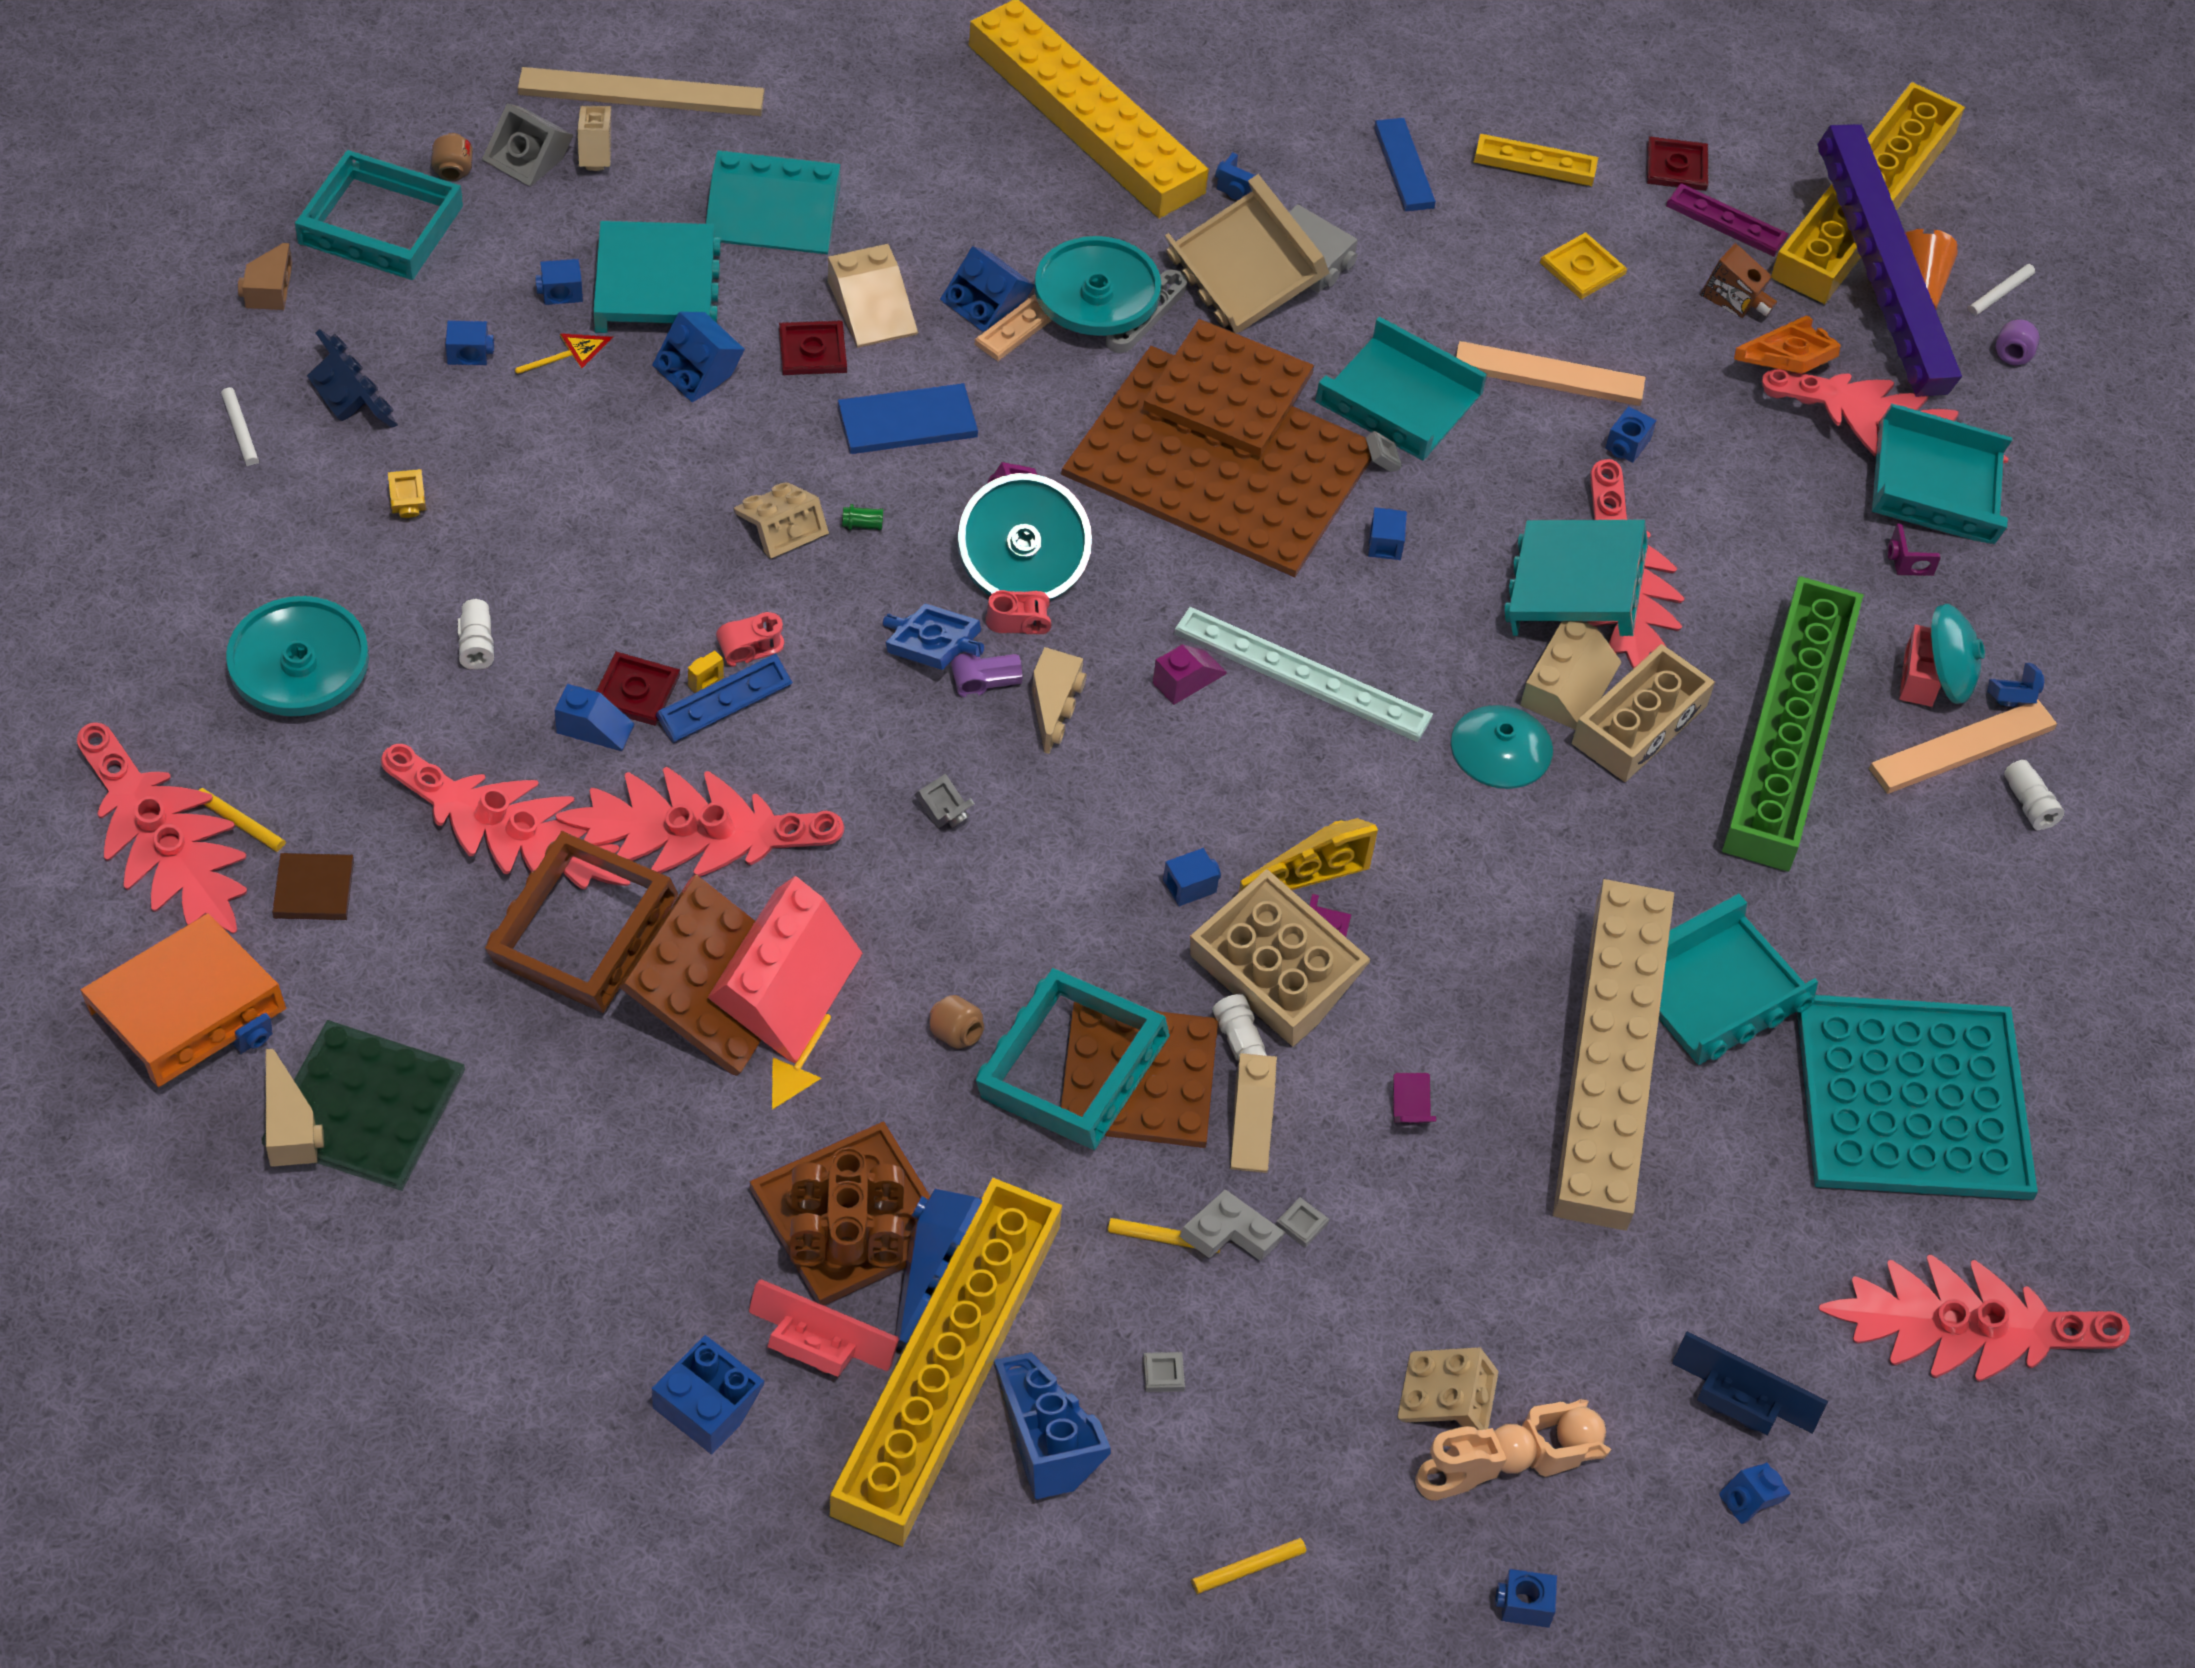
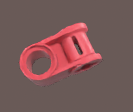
M996 591L989 597L986 625L990 630L997 633L1046 634L1051 629V619L1047 616V609L1050 605L1049 596L1041 591Z
M764 612L743 620L728 622L722 625L716 632V637L728 665L732 667L736 666L735 663L743 661L749 663L752 660L777 654L784 647V638L780 634L783 629L782 619L777 614L771 612ZM764 622H766V629L763 628ZM770 639H773V647L770 646Z

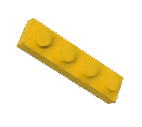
M1481 133L1474 163L1588 186H1593L1598 157Z

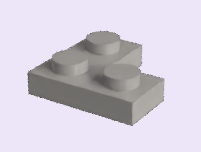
M1225 1189L1183 1227L1180 1238L1208 1258H1211L1231 1239L1261 1261L1280 1243L1285 1231Z

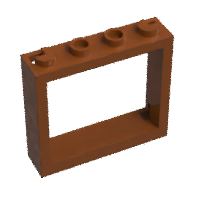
M561 831L557 839L547 847L545 857L538 868L528 876L526 886L519 897L510 903L506 916L498 929L493 930L490 934L485 949L495 964L604 1013L619 990L622 981L679 894L670 877ZM572 857H576L647 888V891L588 982L513 949Z

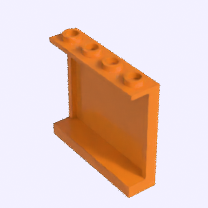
M209 913L80 989L90 1014L98 1013L141 1059L147 1068L150 1079L158 1088L236 1040L235 1031L264 1013H267L272 1018L287 1009L279 984Z

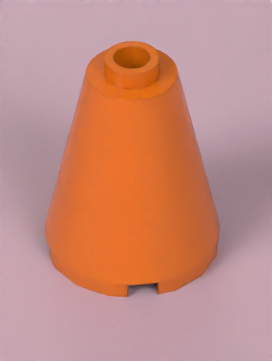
M1924 229L1908 231L1905 234L1934 307L1937 309L1958 254L1957 241L1951 235L1940 230H1934V234H1923Z

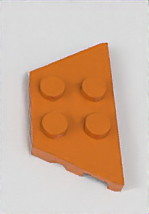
M1806 315L1736 347L1734 359L1803 374L1839 357L1841 345L1834 338L1829 337L1823 328H1817L1816 331L1811 327L1813 319Z

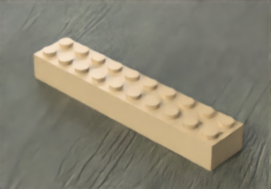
M1603 879L1596 899L1553 1217L1627 1231L1634 1215L1674 892Z

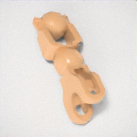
M1581 1399L1570 1404L1558 1402L1535 1406L1530 1410L1522 1426L1518 1424H1504L1495 1431L1493 1428L1477 1430L1475 1427L1465 1426L1442 1432L1437 1435L1430 1447L1433 1459L1424 1462L1415 1477L1416 1487L1426 1499L1440 1500L1467 1492L1485 1481L1495 1479L1500 1471L1507 1474H1516L1531 1467L1532 1469L1535 1468L1539 1475L1547 1477L1579 1467L1582 1461L1604 1459L1612 1450L1604 1444L1606 1435L1605 1422L1597 1412L1587 1408L1588 1400ZM1558 1424L1557 1437L1563 1448L1554 1449L1548 1442H1545L1544 1438L1537 1431ZM1443 1446L1451 1447L1447 1452L1443 1450ZM1443 1472L1446 1475V1483L1440 1486L1431 1484L1427 1480V1475Z

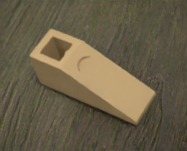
M1044 647L1033 673L1032 694L1044 752L1049 754L1053 744H1060L1065 731V724H1062L1065 717L1069 719L1072 717L1076 704V699L1073 696L1075 692L1081 693L1083 691L1087 674L1082 673L1083 658Z

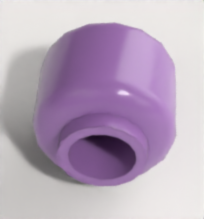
M2020 319L2012 320L2005 324L1996 341V351L2001 360L2016 366L2026 364L2032 360L2040 340L2037 328L2032 323Z

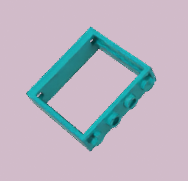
M347 150L296 220L297 242L300 245L413 281L462 209L461 186ZM354 179L440 206L410 250L324 222Z
M1052 968L1046 978L1041 979L1036 985L1034 995L1027 1006H1023L1018 1011L1015 1023L1008 1034H1004L999 1039L996 1051L988 1063H984L978 1070L976 1083L981 1098L1095 1151L1170 1037L1166 1017ZM1060 995L1140 1030L1083 1117L1003 1082V1079Z

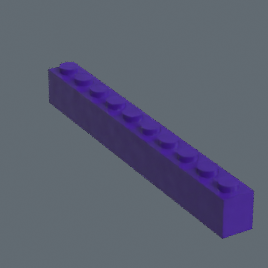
M1862 124L1830 125L1817 144L1818 151L1825 163L1828 177L1834 186L1838 203L1841 205L1846 217L1847 226L1857 245L1858 254L1861 256L1866 268L1867 277L1875 291L1877 303L1884 314L1887 328L1893 337L1897 354L1901 358L1907 373L1908 382L1911 384L1916 397L1948 395L1962 378V374Z

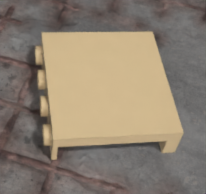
M1259 174L1248 180L1252 192L1176 242L1169 233L1165 235L1169 244L1166 252L1175 265L1181 263L1184 267L1182 273L1186 276L1188 283L1191 286L1194 284L1198 285L1200 288L1198 294L1207 307L1213 305L1216 309L1214 315L1223 328L1229 326L1234 333L1243 331L1329 274L1322 253Z

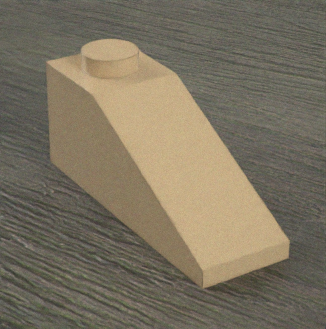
M580 106L578 122L579 166H586L587 170L600 171L605 168L604 166H610L611 106Z
M266 1049V1149L270 1166L317 1163V1148H324L323 1125L315 1124L312 1108L275 1050Z
M1240 1053L1235 1083L1230 1165L1232 1170L1268 1172L1277 1057Z

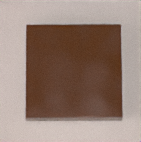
M280 853L272 911L273 918L347 920L354 856L345 854Z

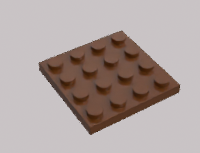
M1198 319L1144 400L1143 410L1261 457L1312 376L1314 365Z
M696 874L689 879L619 988L727 1072L737 1076L746 1066L761 1039L707 997L754 925L755 920Z
M1074 1002L1061 1108L1083 1117L1140 1030ZM1154 1011L1166 1017L1170 1037L1105 1136L1206 1148L1218 1021L1216 1018Z
M884 1121L750 1181L752 1194L790 1257L791 1220L796 1215L806 1213L792 1207V1171L795 1166L802 1163H817L825 1167L827 1172H830L832 1156L836 1151L851 1147L861 1151L865 1156L867 1173H870L874 1166L880 1164H894L903 1169V1209L888 1214L900 1217L904 1222L903 1260L900 1264L894 1267L883 1268L872 1265L868 1260L862 1264L852 1266L836 1265L827 1260H824L820 1265L810 1267L794 1263L815 1301L823 1306L906 1268L911 1231L917 1221L911 1215L921 1196L927 1199L930 1197ZM844 1170V1171H842V1173H845V1174H853V1173H855V1172L852 1171V1170ZM850 1237L841 1238V1240H846V1241H848V1240H854L853 1238H850Z

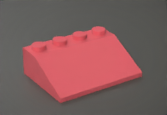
M794 876L774 891L707 998L787 1060L796 1063L863 953L825 899L797 876Z

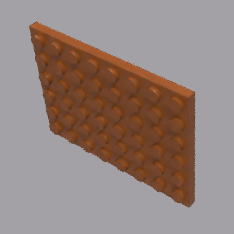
M1150 346L1064 464L1061 475L1295 578L1372 461L1366 437L1292 406L1261 457H1258L1143 410L1144 400L1174 357V355Z

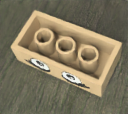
M1660 644L1578 719L1572 744L1619 779L1626 782L1707 707L1715 681L1666 646Z

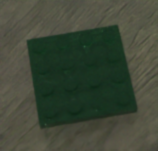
M327 1020L294 1079V1082L313 1110L315 1124L323 1125L324 1148H317V1163L403 1191L465 1072L464 1064ZM266 1131L261 1138L262 1145L266 1146Z

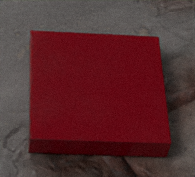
M1649 137L1647 142V184L1677 188L1680 184H1684L1694 190L1707 191L1708 144Z
M843 320L779 323L783 375L847 373Z
M615 651L596 692L601 693L629 719L656 726L659 721L656 713L665 708L680 677V669Z

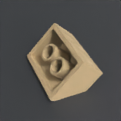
M1562 621L1526 682L1520 706L1576 730L1578 719L1603 697L1621 665V660L1597 627L1583 621Z

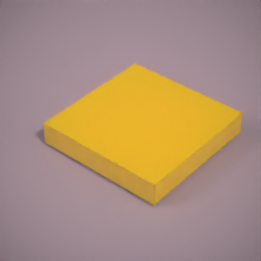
M1586 232L1547 253L1540 259V264L1580 299L1624 276L1627 272V268Z

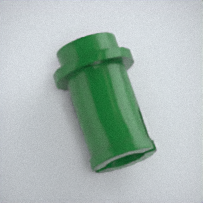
M850 504V507H843L842 527H849L848 530H852V527L882 530L883 508H856L854 504Z

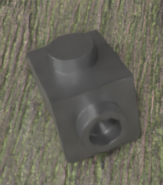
M946 773L914 794L938 828L946 823H949L952 828L969 817L966 810L975 804L971 798L964 802Z

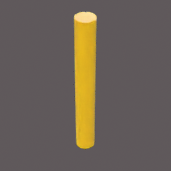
M201 788V789L198 790V791H202V792H205V793L212 794V793H210L209 791H207V790L204 789V788ZM212 794L213 800L211 802L203 804L224 819L233 821L235 826L276 852L286 844L284 839Z
M1110 1218L1108 1233L1194 1248L1180 1238L1182 1232L1180 1230Z
M1302 1538L1295 1539L1193 1578L1191 1583L1196 1594H1200L1306 1553L1305 1543Z

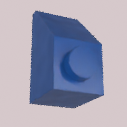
M571 684L566 685L554 709L557 734L618 751H623L634 727V722L601 693Z

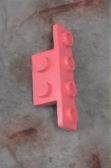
M762 1279L755 1284L749 1312L778 1325L770 1335L769 1348L782 1353L786 1357L797 1359L817 1368L821 1372L829 1373L836 1377H839L853 1357L885 1371L891 1368L899 1341L898 1337Z

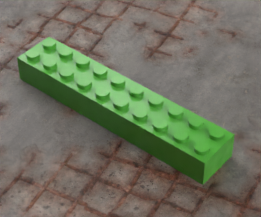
M1802 576L1798 577L1787 610L1724 841L1723 853L1784 871H1790L1799 848L1864 594Z

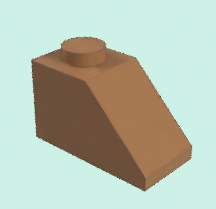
M282 243L246 264L244 277H239L238 295L239 297H244L245 308L285 310L293 264L289 243Z

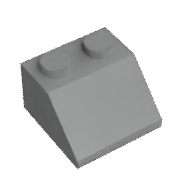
M507 103L482 160L531 187L563 159L573 134L526 108Z

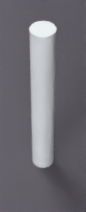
M2031 264L2025 265L1968 307V311L1977 316L2035 273L2034 267Z
M230 387L225 388L221 394L246 466L258 464L259 460L235 391Z

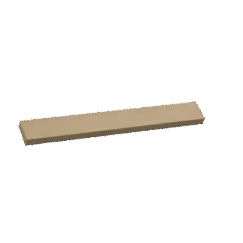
M522 67L518 95L761 116L764 88Z

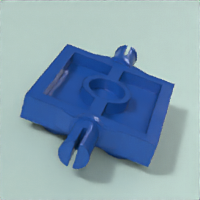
M925 603L907 618L887 614L883 619L884 627L896 630L886 641L888 653L943 670L959 653L966 652L980 657V654L982 655L984 652V644L973 641L981 632L980 621Z

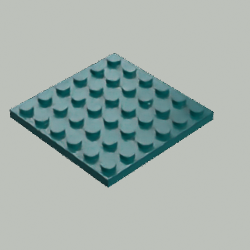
M1815 995V1001L1811 1007L1804 1012L1799 1013L1797 1011L1815 1187L2035 1199L2038 1189L2011 1007Z

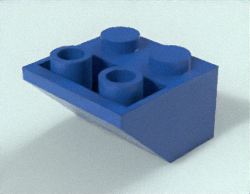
M972 246L940 300L981 331L985 332L1024 303L1035 284L991 252Z
M678 312L652 366L693 403L732 376L745 349L705 312Z
M704 1335L652 1387L653 1409L712 1455L742 1424L764 1386V1380L711 1338Z

